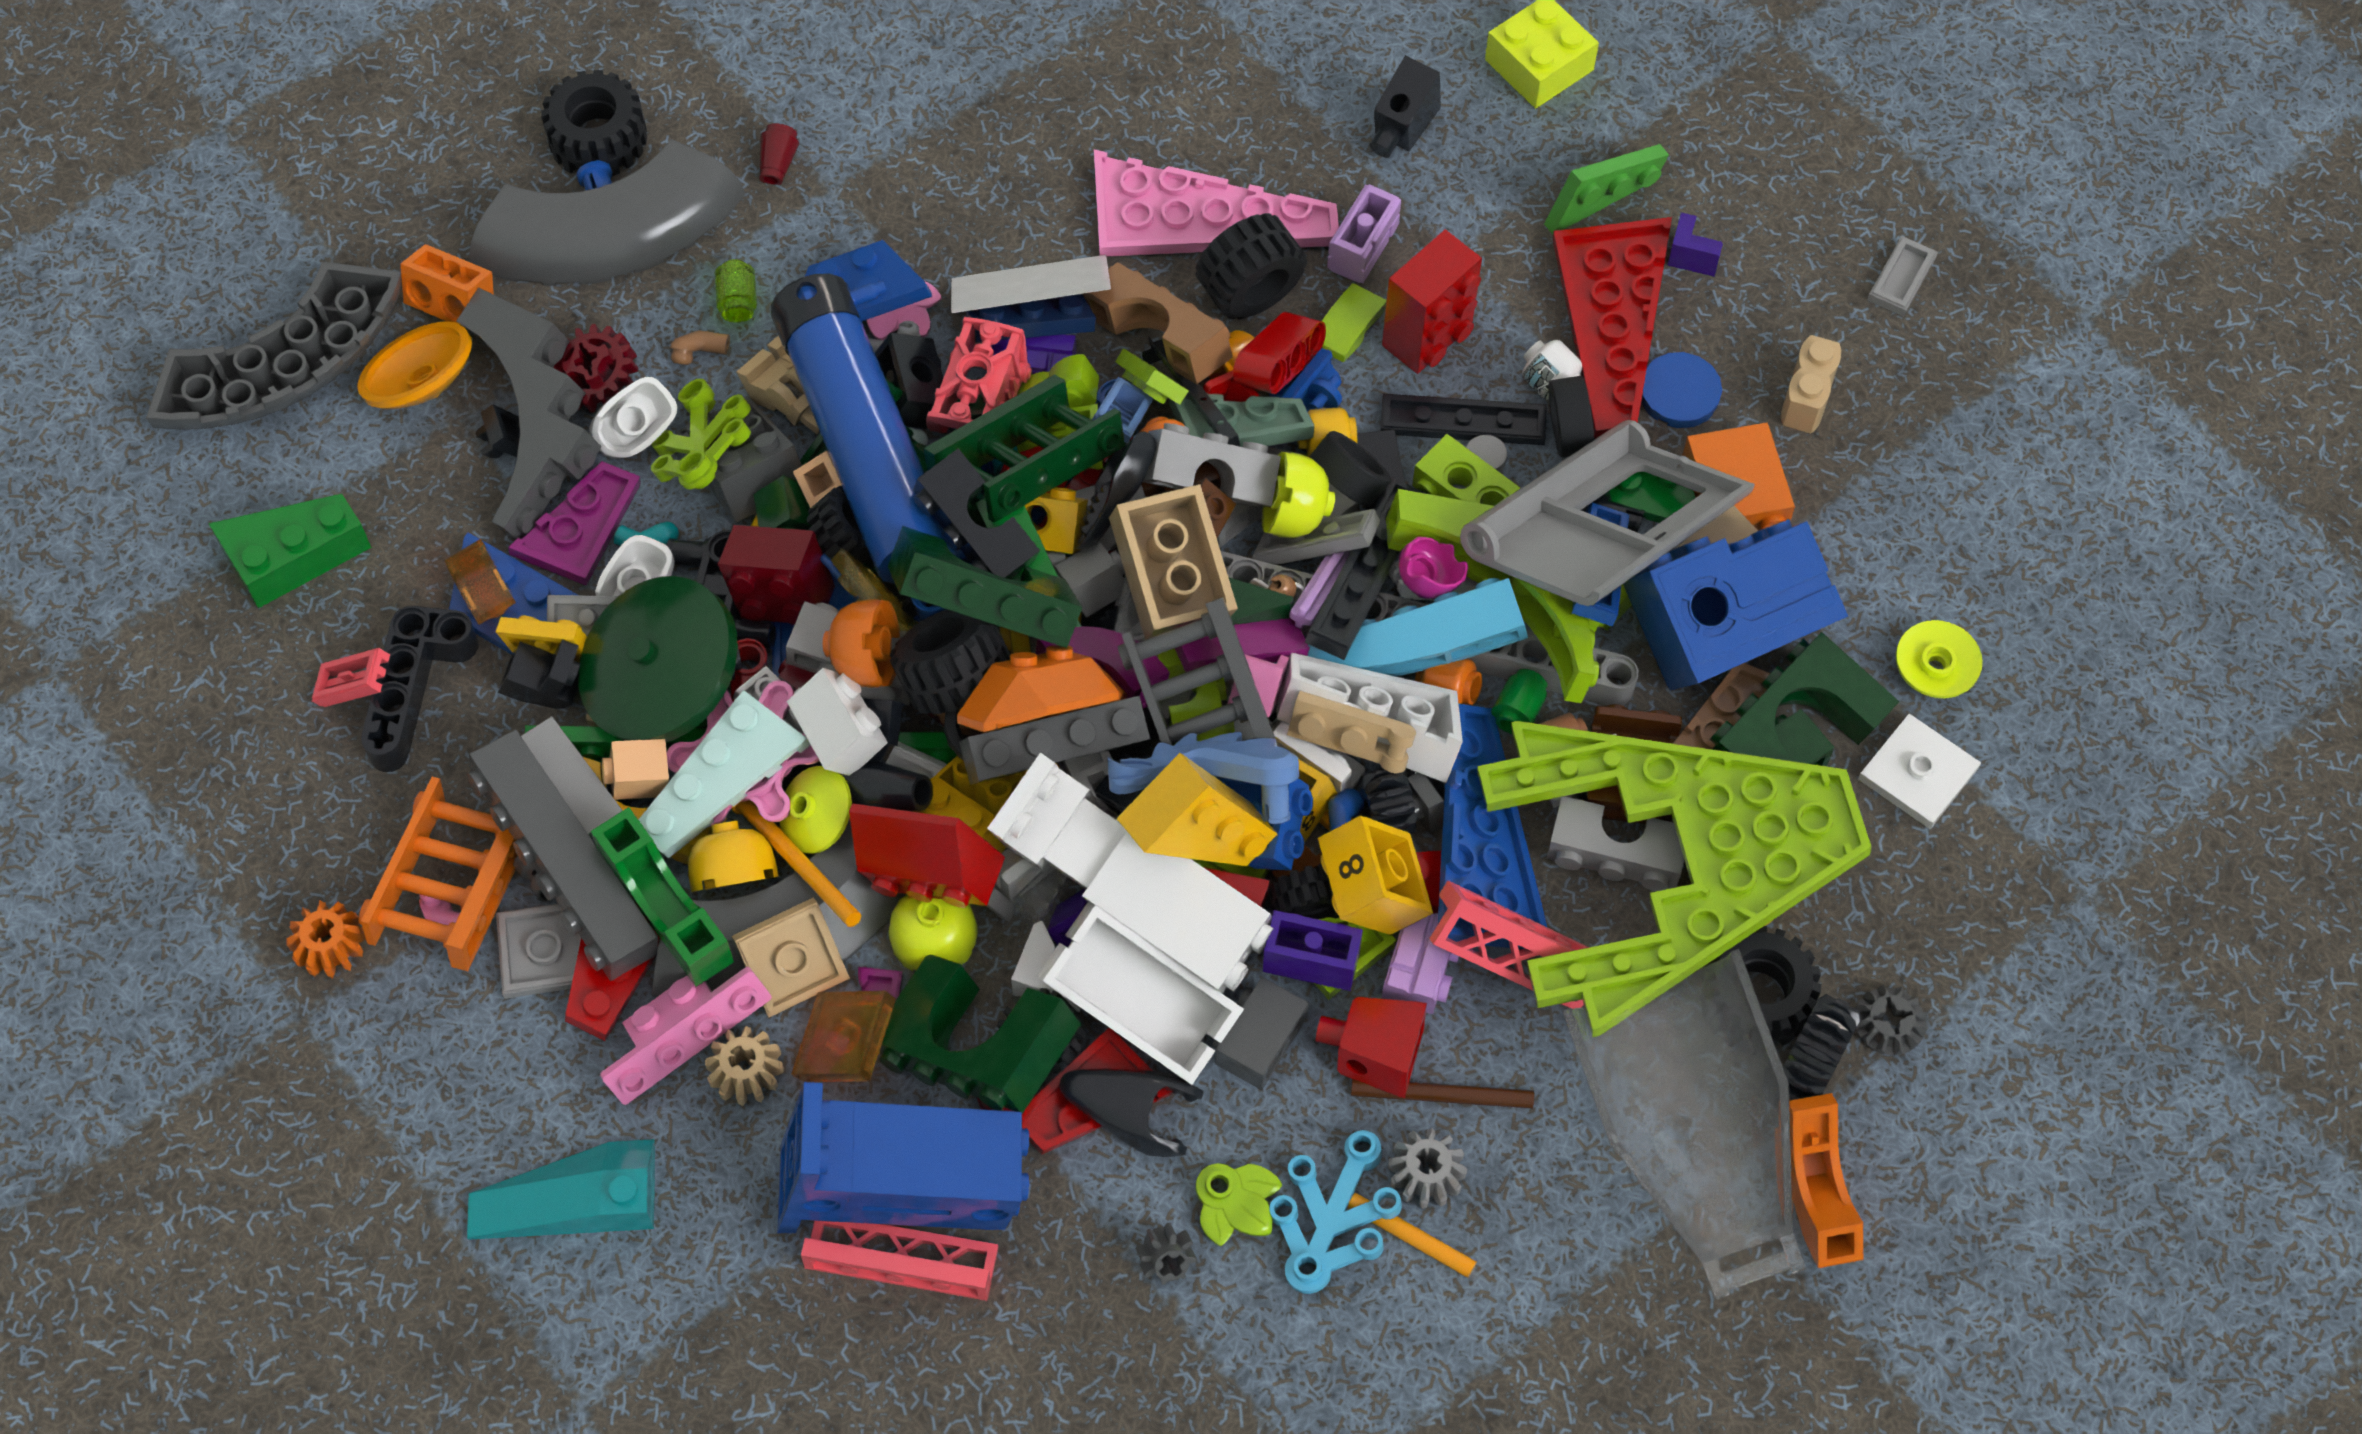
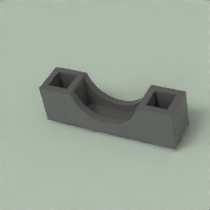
M1136 696L967 737L960 741L959 744L969 784L973 785L1027 771L1040 753L1053 762L1058 763L1136 745L1149 740L1150 736L1140 697Z

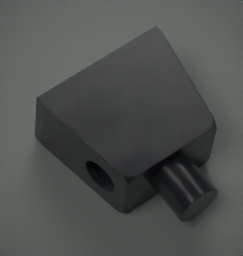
M1405 55L1374 110L1375 136L1369 146L1376 154L1389 158L1396 146L1406 151L1412 149L1441 108L1439 71Z

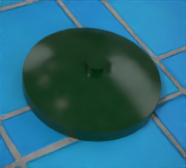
M679 576L652 578L629 588L608 605L594 623L580 657L578 671L579 691L583 705L591 719L605 732L621 741L665 739V742H670L697 727L709 716L722 699L735 669L738 640L736 626L729 609L716 594L702 584Z

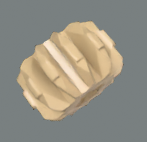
M745 1026L741 1037L735 1038L734 1033L727 1029L725 1033L727 1043L713 1041L711 1049L715 1056L708 1057L705 1060L706 1069L711 1072L707 1077L710 1087L720 1088L719 1095L725 1101L736 1094L737 1102L741 1106H744L746 1103L747 1094L751 1093L754 1094L758 1102L762 1103L764 1096L761 1088L764 1087L776 1091L778 1083L774 1076L784 1072L783 1063L777 1060L781 1055L780 1048L777 1044H769V1035L764 1031L753 1038L751 1028ZM746 1060L747 1064L751 1065V1067L747 1070H742L737 1064Z

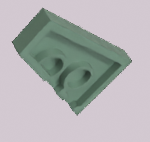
M1208 394L1238 434L1240 447L1243 446V442L1271 446L1313 438L1315 426L1301 399L1251 396L1246 402L1223 401L1222 394ZM1184 398L1180 405L1169 399V405L1176 420L1189 428V435L1203 438L1204 433H1215L1190 399ZM1224 421L1217 422L1219 425L1224 423Z

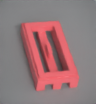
M376 648L322 663L315 684L312 702L319 706L328 707L380 693L382 684L378 683L376 679L385 677L386 669L381 667L380 664L388 662L390 654L381 648ZM366 668V670H362V671H359V672L352 673L353 671H357V670ZM329 676H338L337 678L329 679Z

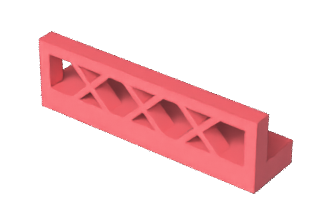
M1451 881L1446 882L1439 894V897L1448 909L1429 938L1433 945L1532 991L1530 976L1524 973L1521 961L1538 955L1546 957L1589 948ZM1460 917L1472 923L1475 936L1456 942L1448 938V935ZM1481 928L1487 930V932L1482 933ZM1501 938L1509 941L1511 953L1495 959L1487 956L1486 943ZM1518 945L1523 947L1524 949L1519 950ZM1478 946L1479 952L1476 951V950H1473L1472 948ZM1514 964L1515 969L1508 965ZM1583 999L1562 1003V1005L1579 1012L1584 1003Z
M814 1221L811 1238L804 1239L801 1258L805 1269L987 1301L999 1247L998 1244L885 1224ZM824 1226L844 1229L852 1243L844 1245L821 1241ZM852 1231L866 1234L857 1239ZM878 1235L889 1237L898 1251L890 1253L863 1248L862 1245ZM898 1239L911 1242L903 1247ZM921 1244H929L936 1247L943 1259L935 1261L912 1257L907 1253ZM943 1247L957 1250L948 1255ZM968 1251L986 1254L983 1269L954 1264L953 1261Z

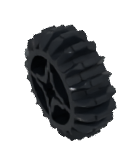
M1827 994L1820 997L1816 1002L1771 1090L1772 1100L1781 1104L1782 1108L1787 1110V1101L1823 1094L1861 1020L1860 1011L1849 1006L1850 1003L1840 998H1833Z

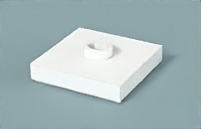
M1908 714L1863 769L1858 780L1931 829L1979 769L1981 762L1911 714Z

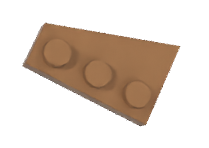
M1746 663L1732 668L1673 744L1713 749L1715 744L1709 739L1726 721H1729L1733 726L1739 721L1741 717L1735 711L1752 693L1760 698L1767 691L1761 683L1770 673Z

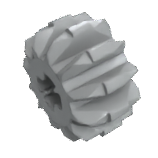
M1433 1128L1427 1130L1426 1138L1423 1140L1413 1130L1408 1135V1144L1398 1141L1394 1146L1396 1157L1390 1158L1388 1162V1169L1396 1173L1391 1178V1186L1393 1188L1405 1187L1402 1195L1404 1202L1412 1200L1415 1194L1419 1195V1205L1422 1209L1427 1208L1431 1196L1442 1207L1447 1202V1193L1455 1196L1458 1195L1461 1191V1185L1458 1180L1465 1179L1467 1174V1168L1459 1164L1464 1158L1463 1150L1450 1149L1453 1140L1450 1134L1443 1137L1440 1142L1435 1140L1436 1133ZM1426 1162L1434 1164L1436 1166L1435 1172L1433 1173L1432 1169H1429L1428 1174L1419 1170L1420 1164L1422 1163L1423 1167H1426Z

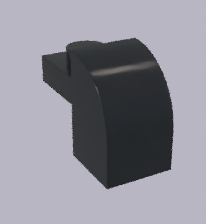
M562 639L552 654L520 641L510 657L498 693L518 701L554 709L569 707L573 703L579 685L578 671L580 663L574 660L579 645Z

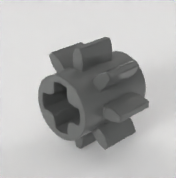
M1167 1223L1165 1227H1157L1153 1230L1147 1229L1144 1244L1137 1245L1135 1248L1140 1260H1142L1139 1265L1144 1276L1147 1278L1156 1273L1162 1285H1165L1167 1281L1186 1278L1185 1273L1188 1270L1189 1263L1197 1261L1191 1248L1193 1242L1188 1232L1184 1230L1176 1235L1171 1223Z

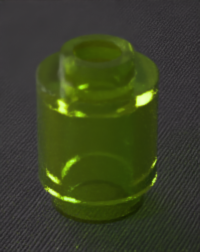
M728 260L717 267L714 272L717 309L721 312L722 318L728 322H745L753 317L754 310L757 308L755 270L751 265L742 260Z

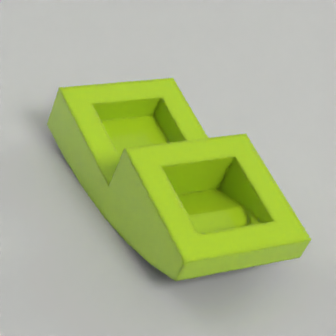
M1352 283L1322 320L1326 325V337L1322 348L1331 351L1333 358L1344 363L1361 345L1365 332L1381 317L1385 311L1387 300Z

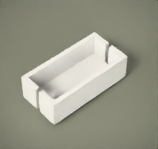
M1088 902L1065 934L1072 942L1068 947L1059 943L1036 977L1192 1085L1215 1052L1214 1049L1201 1041L1202 1038L1207 1034L1221 1043L1244 1009L1104 910Z

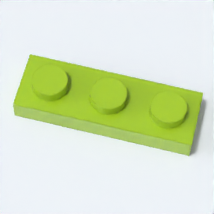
M1124 348L1115 361L1126 369L1122 377L1162 404L1169 398L1180 405L1189 391L1157 368Z

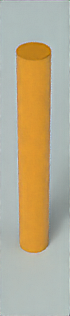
M1355 1192L1350 1199L1347 1209H1352L1370 1200ZM1398 1216L1393 1219L1381 1218L1371 1222L1469 1278L1477 1261Z

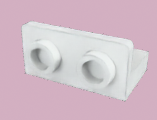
M1283 721L1273 731L1279 747L1289 750L1299 760L1328 776L1337 793L1347 788L1353 789L1361 776L1365 774V767L1343 752L1288 736L1289 726Z

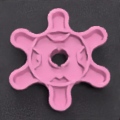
M773 681L764 688L758 701L784 720L790 709L787 701L794 695V691L785 681ZM727 690L715 709L707 717L708 727L700 739L694 742H678L669 747L666 753L670 771L676 773L731 706L733 701ZM810 745L802 753L798 751L781 764L783 768L768 779L765 776L745 792L747 796L740 802L748 800L754 802L758 807L760 815L769 822H779L787 818L790 813V798L782 788V781L784 777L789 775L793 767L802 764L811 765L820 761L812 746ZM730 804L716 815L711 825L722 823L726 819L732 805Z

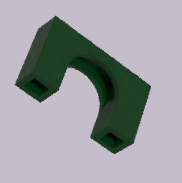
M905 526L901 528L888 563V569L899 593L1065 648L1068 647L1083 608L1065 579L1026 566L1020 581L1004 578L959 559L950 552L944 539Z
M1821 632L1810 644L1803 638L1786 657L1792 664L1785 671L1778 665L1761 683L1767 691L1760 698L1752 693L1735 711L1741 717L1734 726L1729 721H1726L1709 740L1715 744L1712 750L1798 762L1784 748L1777 735L1775 715L1778 707L1786 704H1803L1817 709L1859 745L1900 701Z
M931 954L927 955L869 1039L871 1044L881 1054L879 1061L886 1068L897 1074H902L904 1070L908 1071L929 1086H935L936 1083L945 1085L951 1092L961 1098L968 1099L972 1095L994 1110L1002 1111L1003 1108H1007L1015 1112H1022L1023 1114L1081 1025L1061 998L1027 987L1003 1025L990 1039L969 1050L948 1051L949 1039L955 1026L980 989L961 964Z

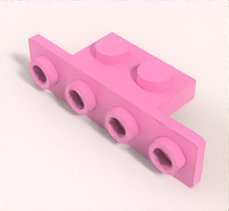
M745 967L713 991L706 981L695 987L689 977L685 976L674 982L668 990L650 1003L637 1009L632 1016L622 1022L636 1047L603 1070L600 1076L623 1105H627L725 1034L727 1029L730 1030L770 1001L772 996L750 967Z

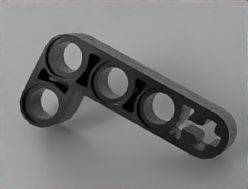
M406 606L394 614L384 646V651L390 654L389 661L380 664L381 667L386 669L385 677L376 679L378 683L382 684L381 692L371 696L361 735L362 745L372 765L377 770L393 772L400 769L406 763L432 661L465 662L476 654L479 648V641L469 617L464 612L422 606ZM414 630H421L416 635L407 636L410 632ZM457 634H464L457 640H449ZM412 667L408 672L398 674L401 669ZM395 705H403L399 710L388 712Z

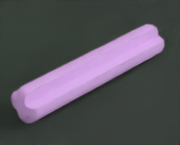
M1345 551L1325 556L1289 613V617L1295 621L1297 628L1302 629L1305 625L1311 626L1350 552Z

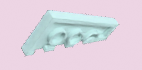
M743 690L638 820L654 840L658 850L670 858L714 822L713 818L730 804L734 807L747 796L745 792L765 776L768 779L783 768L781 764L797 751L802 753L811 744L804 735Z

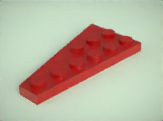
M1672 217L1553 231L1552 241L1576 354L1582 362L1581 376L1584 378L1589 396L1595 439L1622 421L1633 420L1638 423Z

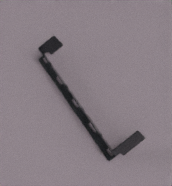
M1148 337L1151 348L1142 352L1143 360L1149 364L1162 360L1174 379L1181 386L1189 390L1187 393L1189 399L1205 417L1206 422L1212 427L1215 434L1229 437L1228 444L1240 447L1238 434L1199 383L1195 384L1188 379H1183L1184 376L1174 371L1167 360L1162 339L1153 342ZM1201 398H1206V399H1207V400L1204 401V402H1201V401H1200ZM1218 421H1224L1221 425L1217 424Z

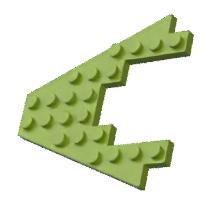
M1522 721L1511 722L1518 758L1477 766L1487 812L1617 785L1628 823L1672 815L1691 884L1650 893V904L1658 933L1527 960V968L1537 1007L1543 1008L1583 999L1592 1037L1602 1035L1855 866L1871 853V843L1847 769Z

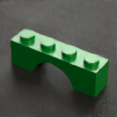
M629 807L590 831L596 847L695 987L734 963L727 939L705 909L697 906L681 887L661 856L654 840Z

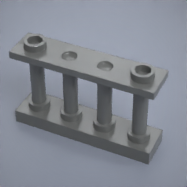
M1223 597L1206 603L1208 612L1201 615V620L1136 643L1132 631L1122 634L1124 643L1117 646L1126 671L1133 668L1135 670L1161 743L1174 746V743L1180 741L1189 733L1198 735L1236 720H1240V723L1249 721L1255 736L1251 739H1276ZM1206 636L1210 640L1218 637L1224 654L1216 656V662L1152 685L1143 662L1144 659ZM1224 678L1225 682L1231 679L1234 680L1239 696L1232 698L1233 703L1167 727L1159 701Z

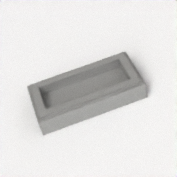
M1901 236L1869 293L1867 300L1901 316H1905L1933 265L1938 252Z

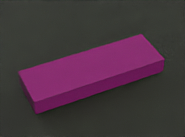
M1291 618L1233 624L1245 655L1272 663L1277 662L1281 655L1289 657L1291 653L1308 656L1310 647L1305 643V637L1301 629L1295 626V621ZM1206 636L1174 648L1185 672L1216 662V656L1224 654L1218 637L1210 640Z

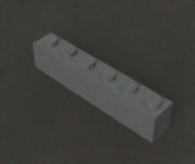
M514 730L470 753V772L467 773V779L477 796H486L492 805L490 813L496 825L501 831L508 829L516 840L513 842L516 854L525 866L530 863L539 875L536 877V880L544 896L549 901L555 898L563 910L560 912V916L569 933L573 936L576 934L580 935L586 944L584 952L591 966L596 971L603 969L609 980L612 981L656 956L658 936L518 731Z

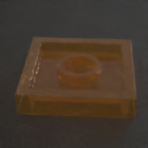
M885 990L818 992L791 1075L805 1082H870L896 998Z

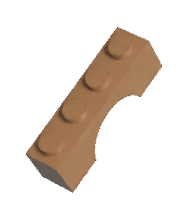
M1118 262L1108 269L1111 289L1083 293L1085 300L1096 317V323L1115 335L1138 328H1151L1165 332L1162 340L1169 364L1175 372L1195 384L1200 383L1233 357L1229 343L1230 333L1222 321L1212 319L1199 311L1192 303L1180 300L1165 287L1155 285L1145 279L1138 271H1132Z

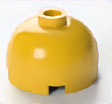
M738 821L711 825L713 834L698 839L691 848L688 858V877L691 892L703 890L702 881H704L705 890L765 879V875L766 879L779 877L774 852L767 839L754 829H739Z

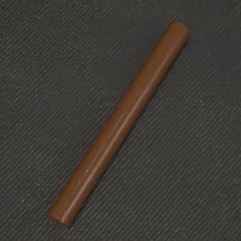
M1352 1079L1351 1096L1530 1109H1533L1534 1090L1410 1082L1406 1097L1402 1098L1358 1080Z

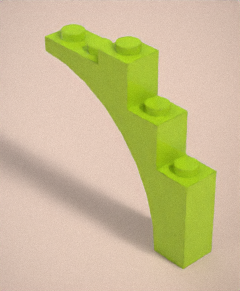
M1398 489L1386 517L1388 549L1401 551L1416 537H1431L1438 541V543L1452 544L1454 546V556L1458 562H1467L1468 571L1466 577L1480 583L1491 578H1498L1500 581L1509 578L1523 621L1531 628L1545 647L1558 673L1564 701L1582 703L1589 687H1594L1598 679L1599 663L1594 661L1593 648L1595 632L1598 627H1603L1604 624L1572 614L1573 601L1479 563L1465 552L1460 539L1461 529L1467 523L1492 508L1493 505Z

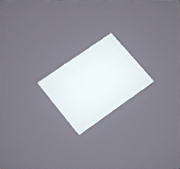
M1106 255L952 278L951 313L1109 290L1111 285Z

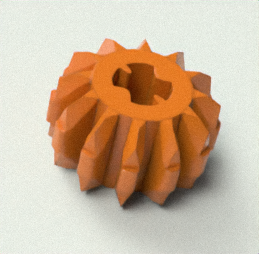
M319 900L317 911L312 913L309 909L302 907L301 914L304 920L290 921V929L293 935L286 938L290 951H293L292 959L298 967L306 966L307 972L314 977L324 969L326 975L333 978L336 972L335 966L339 964L342 965L343 969L351 971L352 965L348 957H363V949L359 943L366 940L363 928L359 926L358 915L353 911L347 912L344 904H341L339 901L329 909L326 902ZM329 935L330 939L328 941L323 942L321 940L323 937Z

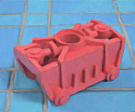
M964 317L962 331L959 337L956 336L954 350L950 354V362L940 388L936 389L933 408L930 412L928 411L926 418L927 428L930 431L944 434L947 433L949 427L958 429L973 421L971 420L969 403H975L979 394L982 395L986 404L982 415L1017 396L1021 383H1026L1032 373L1031 365L1027 359L1026 338L1023 329L994 321ZM975 329L980 331L982 344L975 345ZM1002 336L1010 337L1007 348L994 355V350L990 346L997 344ZM972 367H982L987 371L986 375L979 380L966 378L968 371Z

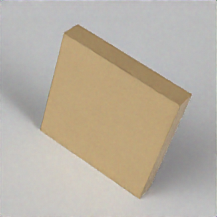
M814 897L732 936L744 966L751 968L772 996L771 1000L762 1006L768 1017L776 1015L850 979Z

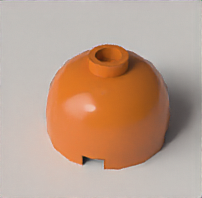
M878 599L853 602L840 609L831 622L830 630L825 631L823 635V652L826 657H830L835 671L839 675L844 673L861 687L877 688L879 686H890L896 677V673L890 663V653L892 650V638H900V629L892 603Z

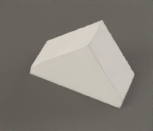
M1043 921L1033 925L1011 978L1014 996L1021 997L1027 987L1040 991V988H1047L1050 994L1053 990L1056 991L1036 977L1056 949ZM1060 994L1077 1012H1080L1078 1005Z

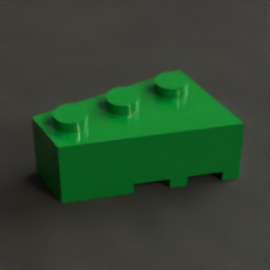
M342 493L208 523L221 549L258 608L372 548L362 524Z

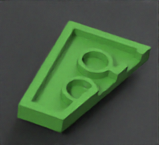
M1658 144L1572 170L1544 225L1553 235V231L1564 230L1638 189L1651 186L1660 178L1661 169L1669 154Z

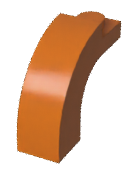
M1832 1093L1787 1101V1127L1782 1128L1784 1161L1789 1189L1807 1247L1818 1268L1864 1260L1863 1221L1850 1199L1840 1164L1838 1103Z

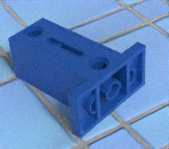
M803 1082L780 1145L777 1233H796L801 1220L1005 1230L1012 1217L1018 1216L1020 1203L1027 1201L1029 1175L1028 1173H1022V1156H1027L1029 1130L1028 1128H1022V1112L822 1100L823 1083Z

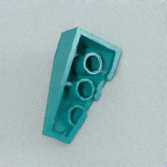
M655 1140L607 1142L469 1193L467 1239L654 1229Z

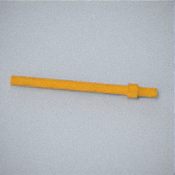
M748 800L739 802L734 807L732 806L731 810L736 814H742L848 927H853L859 923L861 913L774 822H769L760 815L758 807L754 802Z

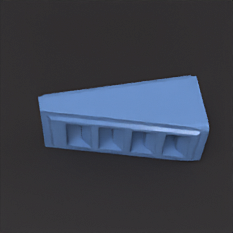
M1118 377L1092 420L1099 418L1114 408L1121 411L1124 442L1128 443L1152 403L1153 398L1126 380Z

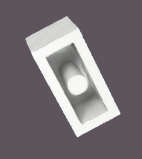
M822 668L787 703L823 768L850 776L866 764L888 742L879 728L881 722L878 716L867 707L860 695L862 691L860 685L844 673L839 675L835 671Z

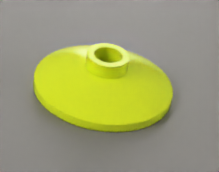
M1931 620L1912 626L1903 634L1896 649V664L1902 678L1914 690L1929 697L1952 698L1967 692L1977 682L1982 670V654L1977 642L1967 631L1946 621ZM1937 661L1942 664L1943 669H1936L1929 662Z
M823 766L807 768L791 781L785 791L790 798V813L787 818L780 821V827L803 853L815 854L827 850L841 837L850 818L849 810L852 800L848 783L840 773L825 770Z

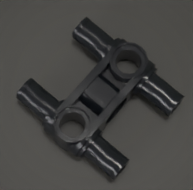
M731 530L717 532L704 541L670 538L666 546H668L673 554L674 565L700 567L696 582L716 594L727 606L736 626L737 640L755 639L765 648L773 649L776 641V627L774 623L741 620L718 566Z

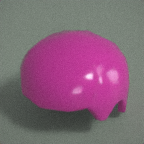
M1416 537L1401 550L1399 556L1400 576L1404 584L1420 598L1435 599L1442 594L1453 592L1466 580L1468 564L1465 561L1458 562L1456 560L1452 544L1438 543V541L1431 537Z

